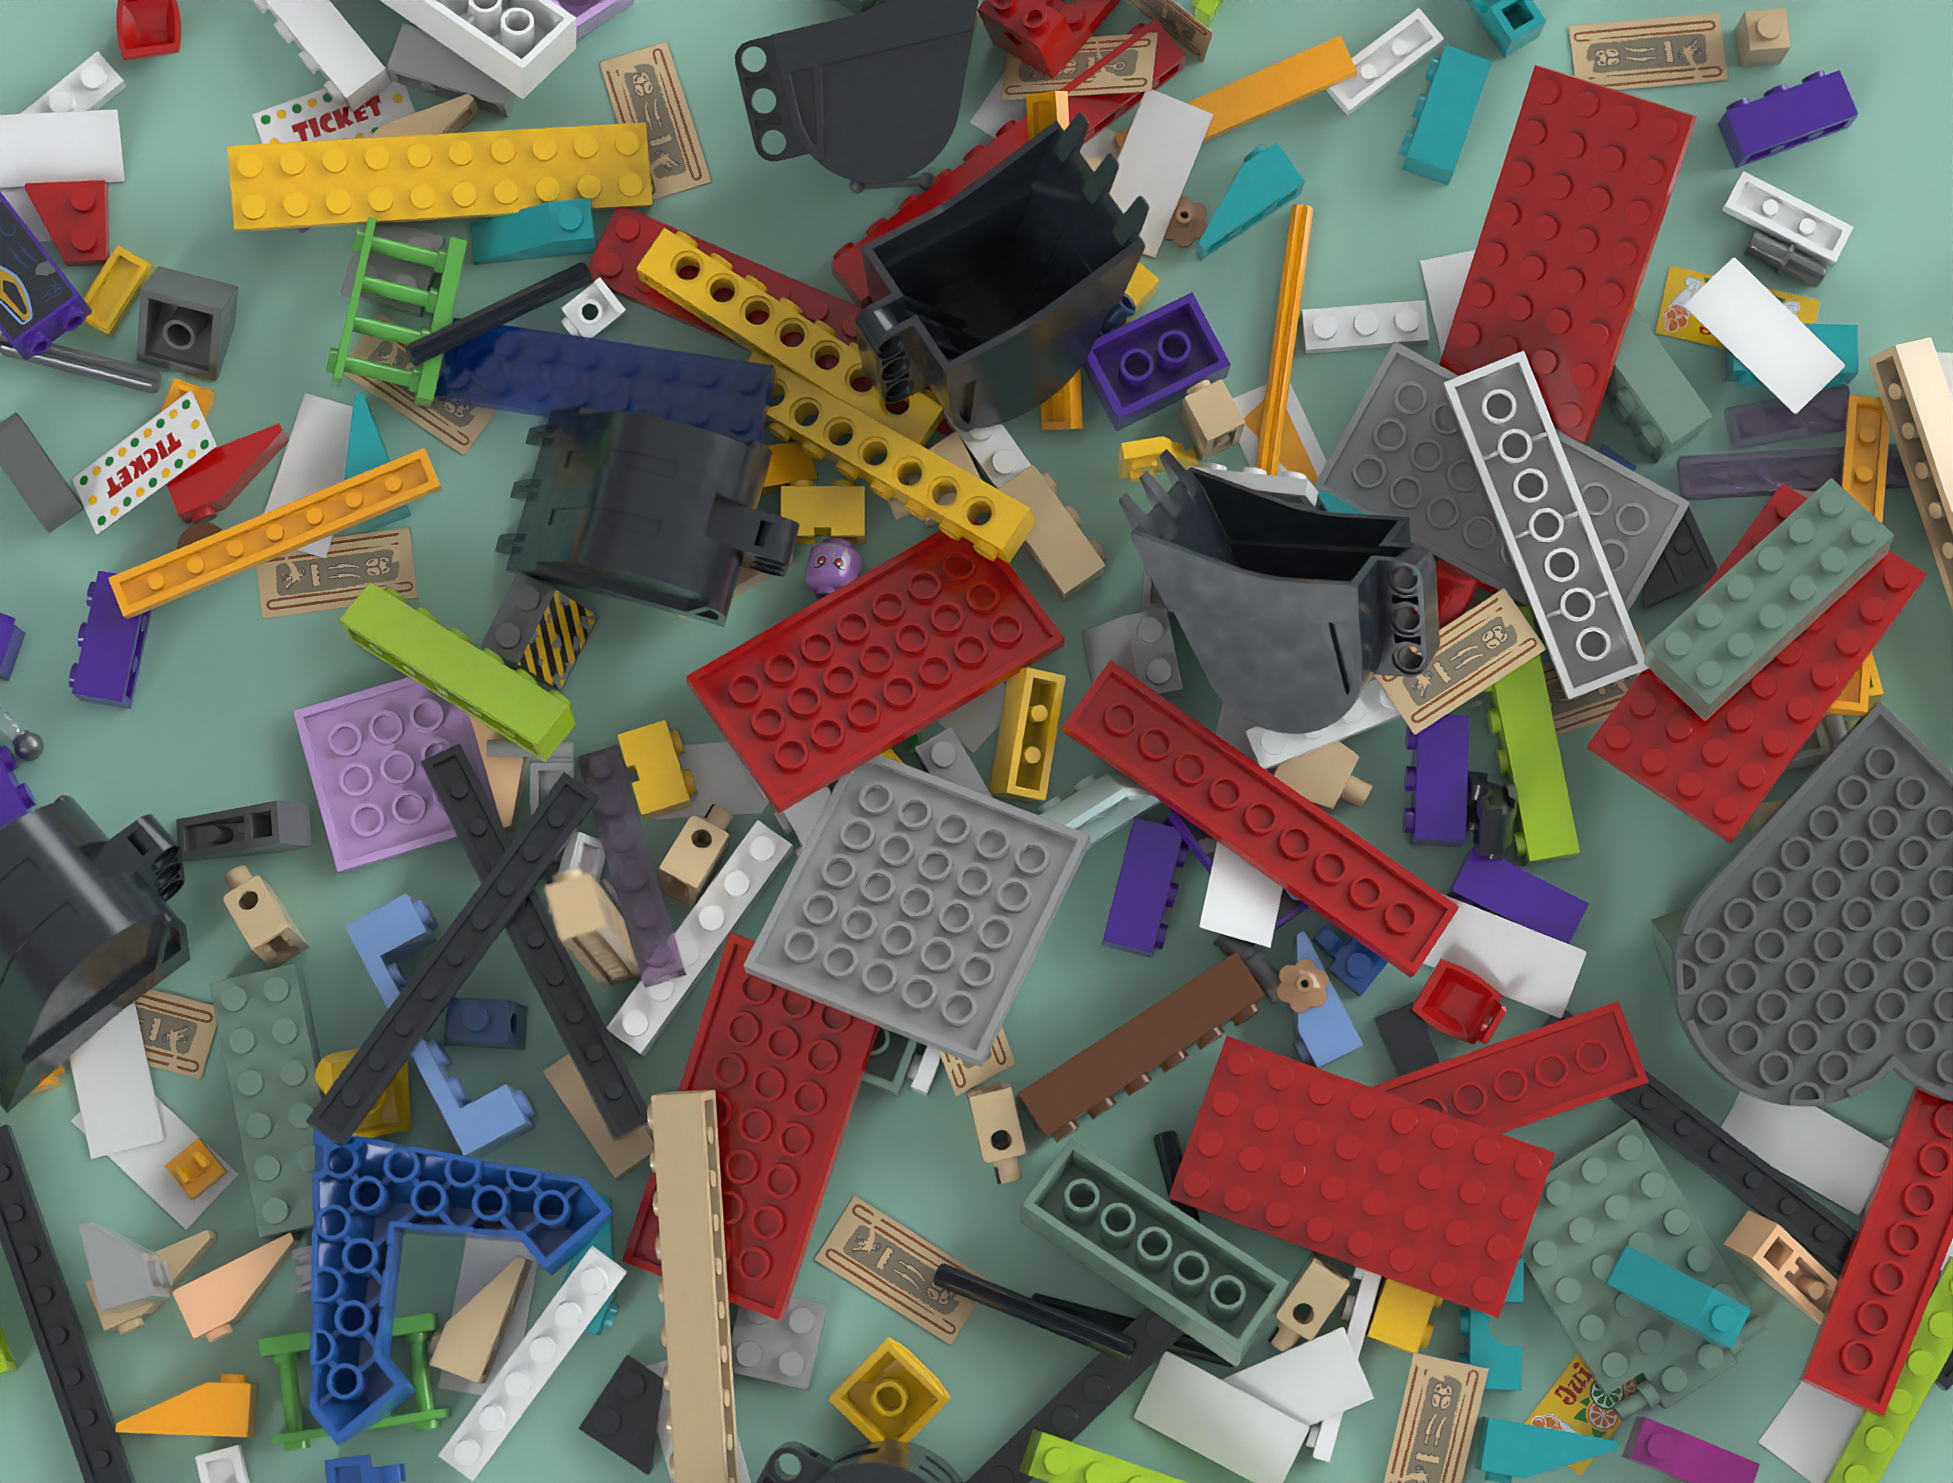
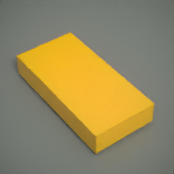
M116 245L83 297L92 309V313L85 318L84 323L112 338L140 294L141 288L155 270L154 266Z

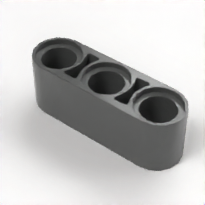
M15 412L0 422V466L37 519L50 533L83 511L84 507L21 417Z

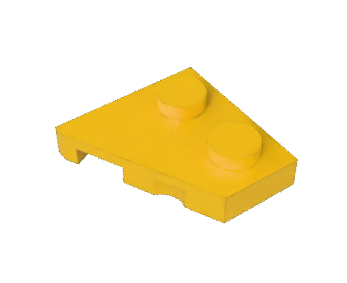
M1163 436L1121 443L1117 462L1120 479L1130 477L1131 482H1140L1139 477L1145 471H1148L1153 478H1155V473L1166 472L1160 459V455L1165 449L1176 458L1184 469L1188 468V466L1199 467L1197 450L1195 448L1185 450L1184 444L1172 442L1171 439Z

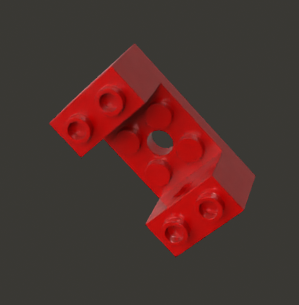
M984 0L977 8V11L994 45L1054 79L1121 0H1077L1065 3L1062 0Z

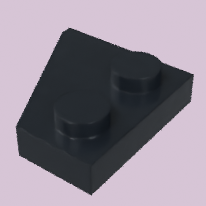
M1689 506L1643 586L1642 604L1645 609L1710 581L1718 570Z
M626 1355L578 1429L646 1475H650L654 1465L653 1456L656 1434H658L659 1410L663 1395L664 1378L631 1356Z

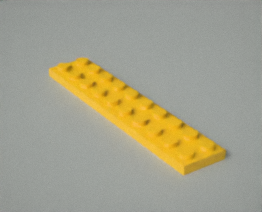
M646 122L227 146L235 232L367 224L368 217L377 219L376 223L492 217L519 213L521 209L547 202L590 198L593 210H609L618 207L642 208L652 207L653 205Z

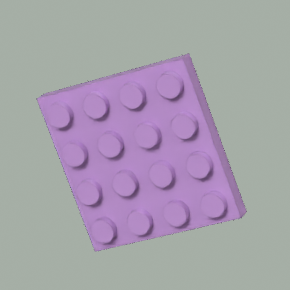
M410 677L293 711L336 869L339 874L458 839L421 767V761L459 743L500 821L470 715Z

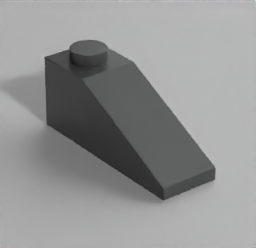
M277 800L176 819L177 841L181 846L183 862L280 853L312 847L310 808L307 804Z

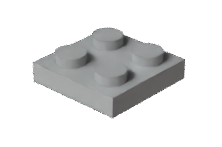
M394 222L376 223L373 236L438 251L439 247L445 248L446 239L443 236ZM362 224L361 228L365 229L366 224ZM353 252L340 290L342 295L346 297L351 296L360 255ZM369 252L365 276L430 291L437 272H434V267ZM364 292L360 293V301L422 318L425 309L423 306Z
M791 1296L784 1319L776 1320L739 1306L731 1337L733 1373L809 1390L828 1304Z

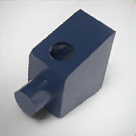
M453 998L446 1007L444 1046L525 1050L528 1007L509 1000ZM511 1018H513L512 1031H511Z

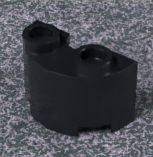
M1468 771L1467 830H1473V844L1478 856H1485L1490 859L1505 858L1508 847L1512 844L1518 799L1517 790L1508 781L1502 787L1488 782L1487 773Z

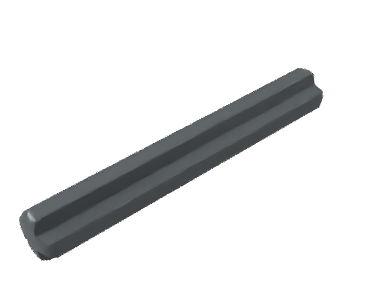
M2 334L0 338L1 354L24 360L4 334ZM51 343L44 353L33 356L29 360H24L151 394L158 391L161 383V374L155 369Z

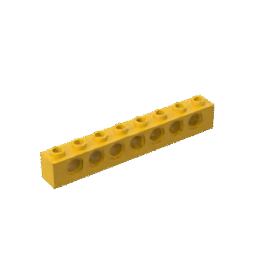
M666 228L663 229L636 268L640 281L752 353L755 350L923 447L926 445L944 418V407L940 405V401L933 392L925 388L904 399L909 405L905 413L901 415L889 413L886 409L887 403L883 401L874 386L867 392H857L851 387V383L856 378L867 377L862 369L858 344L851 342L849 346L835 338L837 333L826 323L820 320H816L814 323L810 322L800 315L802 310L790 300L782 297L778 301L765 293L767 288L759 280L750 275H747L744 279L731 271L733 266L720 255L712 253L709 257L698 250V243L684 232L677 231L674 234ZM685 266H695L700 270L698 276L692 280H683L678 276L679 271ZM720 288H729L735 293L731 300L724 303L715 301L712 296ZM755 310H763L770 315L768 320L761 325L751 324L748 322L747 317ZM790 332H797L804 337V340L797 347H787L781 342L782 338ZM826 354L834 355L839 360L838 365L830 370L821 369L817 366L816 362L821 356Z
M755 350L727 390V393L735 403L733 409L746 420L754 422L758 418L767 423V429L779 439L788 442L790 437L802 444L801 449L812 458L822 461L825 457L836 463L835 469L845 477L853 481L860 477L871 483L869 488L881 498L888 501L892 497L897 498L905 503L903 507L911 515L923 521L927 516L940 523L938 528L947 536L957 541L961 537L968 539L974 543L973 548L979 554L991 561L999 557L1010 563L1037 522L1030 507L848 403L841 401ZM779 395L785 396L779 405L774 407L768 406L774 397ZM814 414L819 415L814 424L802 426L806 417ZM842 435H853L847 444L842 446L836 445L838 438ZM887 454L886 459L881 464L869 465L875 455ZM913 473L922 474L917 483L904 485V481L909 475ZM947 493L957 494L952 503L948 505L938 504L943 495ZM979 514H992L990 520L984 525H973L974 519Z

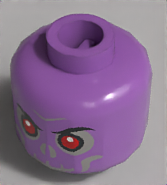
M827 538L823 540V543L817 544L810 550L804 579L805 584L811 591L816 593V598L819 600L860 577L863 559L855 550V546L849 541L839 538Z

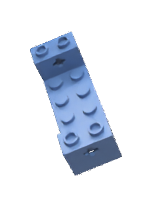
M407 893L345 926L387 1009L390 1008L409 982L401 966L398 967L396 963L438 941L432 930L439 926L430 908L422 900L416 902ZM426 1034L413 1052L412 1057L464 1156L479 1159L535 1128L531 1118L537 1115L536 1110L527 1094L523 1093L521 1089L516 1091L505 1084L472 1102L460 1079L457 1080L455 1076L450 1077L446 1067L451 1065L452 1062L440 1041L437 1042L435 1038L431 1039L429 1034Z

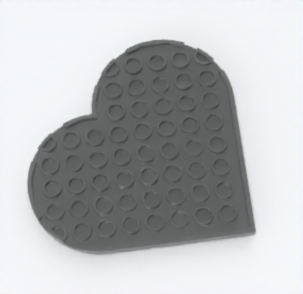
M1881 702L1875 703L1870 707L1867 714L1857 721L1695 897L1681 922L1674 943L1671 963L1672 993L1676 1012L1682 1028L1697 1054L1725 1082L1753 1098L1768 1103L1807 1107L1825 1105L1856 1096L1872 1087L1892 1070L1915 1088L1929 1095L1953 1101V773Z

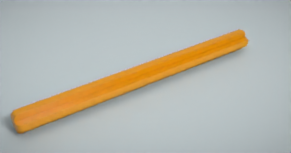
M1295 204L1291 207L1255 468L1262 469L1267 472V475L1277 476L1313 217V208L1301 204Z

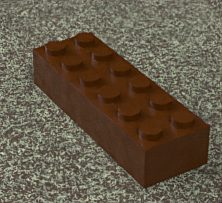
M1235 952L1018 1092L1016 1099L1043 1141L1045 1142L1053 1137L1056 1143L1078 1130L1080 1126L1077 1120L1089 1113L1092 1120L1114 1107L1116 1102L1113 1097L1125 1090L1128 1096H1131L1148 1085L1152 1080L1149 1074L1157 1068L1161 1067L1163 1072L1166 1073L1185 1061V1058L1188 1057L1185 1050L1194 1044L1202 1050L1219 1039L1225 1033L1222 1026L1232 1021L1235 1027L1256 1015L1261 1010L1258 1003L1265 994L1238 953Z

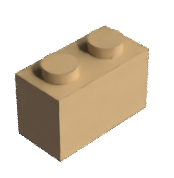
M1222 379L1212 384L1209 380H1204L1187 390L1188 396L1184 397L1179 419L1197 450L1201 461H1204L1238 444L1245 421Z

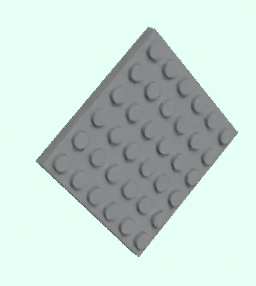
M878 755L842 776L837 781L743 967L748 974L982 1068L1091 842L1090 836Z

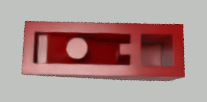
M278 423L214 448L168 482L166 485L180 518L186 524L191 522L194 525L207 523L217 517V512L226 509L288 443V436L281 425Z

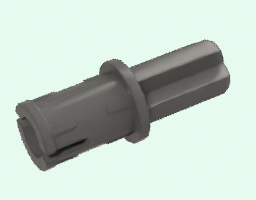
M1757 230L1744 252L1745 255L1777 269L1776 274L1780 275L1781 272H1784L1812 287H1818L1827 273L1825 265L1795 251V245L1791 244L1788 247Z

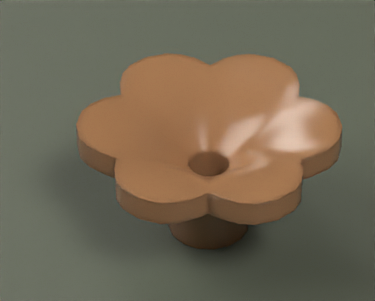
M1180 196L1163 239L1167 241L1174 240L1177 246L1182 248L1189 247L1194 239H1201L1207 228V224L1204 221L1206 217L1205 207L1200 203H1192L1186 196Z
M1308 959L1299 960L1295 966L1286 965L1281 968L1279 972L1281 983L1276 990L1280 1001L1289 1003L1291 1009L1296 1013H1304L1310 1006L1320 1007L1325 1003L1327 996L1324 989L1329 983V977L1325 971L1316 969L1314 963ZM1301 981L1307 983V988L1301 986Z

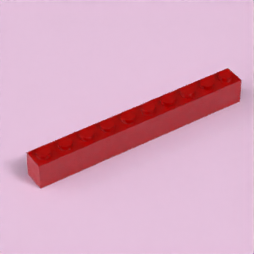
M1155 18L1146 26L1143 23L1134 26L1127 33L1134 35L1059 91H1068L1070 93L1147 33H1158L1152 90L1156 91L1184 69L1186 54ZM1145 92L1068 96L1069 124L1079 112L1085 115L1089 121V128L1083 142L1084 145L1140 103ZM1027 115L1018 122L1011 120L1004 124L995 134L996 139L985 147L982 144L975 146L964 156L963 164L953 171L948 168L939 173L932 180L931 188L920 196L918 193L910 195L899 205L898 209L900 211L888 220L885 217L877 220L867 229L866 237L855 245L853 242L845 244L834 254V261L831 262L832 275L858 307L864 309L873 304L868 292L861 246L944 203L1027 143Z

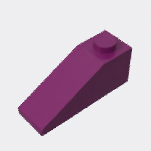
M1640 1416L1635 1418L1622 1455L1623 1458L1687 1483H1754L1760 1464L1690 1434Z

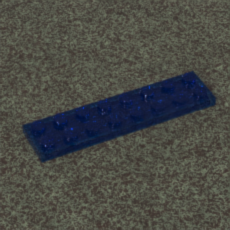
M453 318L452 323L460 320L461 318ZM501 325L445 352L435 396L439 401L549 417L551 410L584 407L598 412L622 411L639 413L698 427L744 444L751 440L761 442L776 370L773 365Z

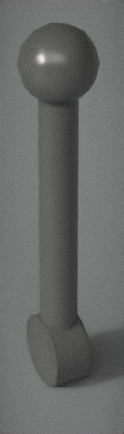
M926 172L921 174L919 178H907L884 184L850 181L849 188L853 193L857 194L863 192L864 189L920 186L921 189L927 191L932 187L931 182L935 177L931 173Z

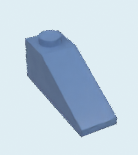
M1305 930L1298 933L1293 938V965L1295 966L1301 959H1308L1314 963L1316 969L1325 971ZM1330 979L1327 987L1324 989L1327 997L1323 1005L1320 1007L1310 1006L1304 1013L1294 1012V1034L1298 1041L1292 1043L1300 1062L1310 1063L1311 1066L1319 1069L1363 1046ZM1301 981V986L1307 988V983Z

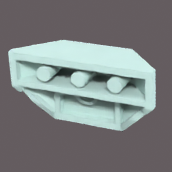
M1107 773L1099 779L1095 774L1086 777L1073 787L1076 791L1075 794L1064 801L1057 796L1040 806L1037 810L1041 817L1088 834L1091 841L1087 848L1089 850L1132 823L1135 817L1140 818L1163 802L1129 778Z

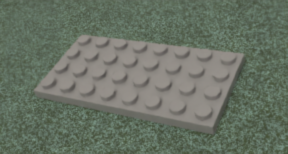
M1394 341L1316 480L1314 487L1318 492L1327 491L1366 515L1409 517L1411 543L1424 546L1436 557L1444 559L1471 576L1497 588L1498 591L1505 588L1511 598L1525 606H1529L1443 388L1444 382L1459 376ZM1555 429L1628 613L1691 502Z

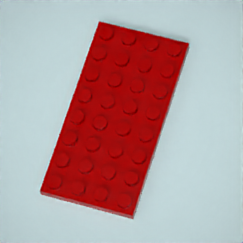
M1535 65L1439 365L1461 376L1524 351L1554 428L1579 441H1589L1697 116L1541 65Z
M1782 483L1696 600L1802 505L1807 498ZM1889 550L1882 560L1706 721L1650 669L1643 670L1590 740L1587 749L1729 844H1732L1828 713L1831 706L1839 698L1856 672L1861 668L1870 653L1924 582L1927 574Z
M974 519L973 525L979 526L978 521ZM940 530L854 579L849 584L840 587L686 676L687 684L779 814L1016 675L1022 668L1033 665L1064 646V636L1009 563L999 557L991 561L973 548V542L964 537H961L959 541L954 540Z
M729 933L678 1091L715 1090L728 1302L773 1319L782 1320L784 1319L880 1026L746 973L743 965L756 941L735 933ZM651 1171L622 1262L662 1276V1262L657 1258L655 1249L656 1237L660 1234L659 1216H656L653 1210V1195L657 1190L656 1173Z
M1226 1036L1169 1199L1498 1319L1555 1153Z

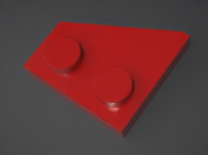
M105 180L25 183V190L65 263L68 266L104 265L109 258L107 182Z

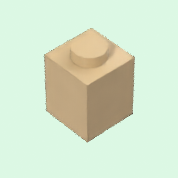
M1786 8L1745 11L1735 27L1740 67L1780 64L1791 48Z

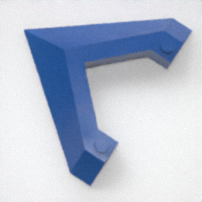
M313 1128L315 1171H313L312 1194L314 1228H312L311 1267L313 1330H311L310 1365L312 1366L310 1412L333 1441L340 1445L382 1420L416 1391L389 1357L404 1233L522 1242L542 1268L549 1274L554 1275L586 1248L613 1215L611 1209L584 1178L557 1175L531 1168L488 1162L478 1158L414 1146L398 1145L393 1142L361 1136H352L346 1145L341 1148Z

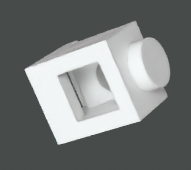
M599 277L593 284L561 308L566 314L561 323L575 340L583 336L589 343L627 313V311ZM588 304H593L598 308V315L593 320L585 319L582 314L583 308Z

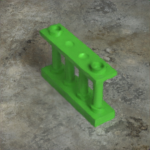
M368 217L365 229L357 227L352 252L360 255L339 349L331 347L326 372L333 373L331 386L335 387L340 386L343 372L409 387L408 391L416 393L413 405L430 408L434 399L443 354L422 363L421 368L413 367V370L348 356V348L352 332L409 345L449 325L467 241L451 237L447 249L439 247V250L435 251L373 236L377 219ZM369 252L434 267V272L441 273L439 287H431L430 291L365 276ZM360 293H369L426 307V312L433 313L430 328L422 327L420 331L357 316L356 312Z
M430 1312L394 1318L392 1337L403 1336V1344H408L413 1387L416 1389L414 1394L417 1413L391 1417L390 1412L382 1420L365 1430L414 1423L415 1431L441 1427L440 1418L451 1417L450 1408L434 1410L425 1341L430 1340V1331L440 1329L438 1313ZM311 1331L258 1339L260 1357L273 1356L274 1364L279 1365L287 1433L273 1435L270 1438L271 1445L284 1443L285 1452L311 1448L310 1439L329 1436L324 1428L304 1430L296 1361L300 1360L299 1352L310 1350Z

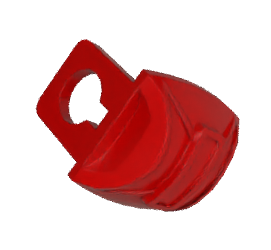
M118 0L116 30L123 60L154 58L180 52L182 31L177 0Z
M1444 559L1437 561L1435 564L1439 630L1465 613L1476 587L1493 595L1497 593L1498 589L1471 576ZM1413 608L1412 614L1419 616L1418 612Z
M1440 958L1411 1010L1428 1024L1449 1036L1473 1045L1479 1040L1486 1045L1506 1014L1507 1007L1500 1003L1503 995L1484 979L1460 965Z

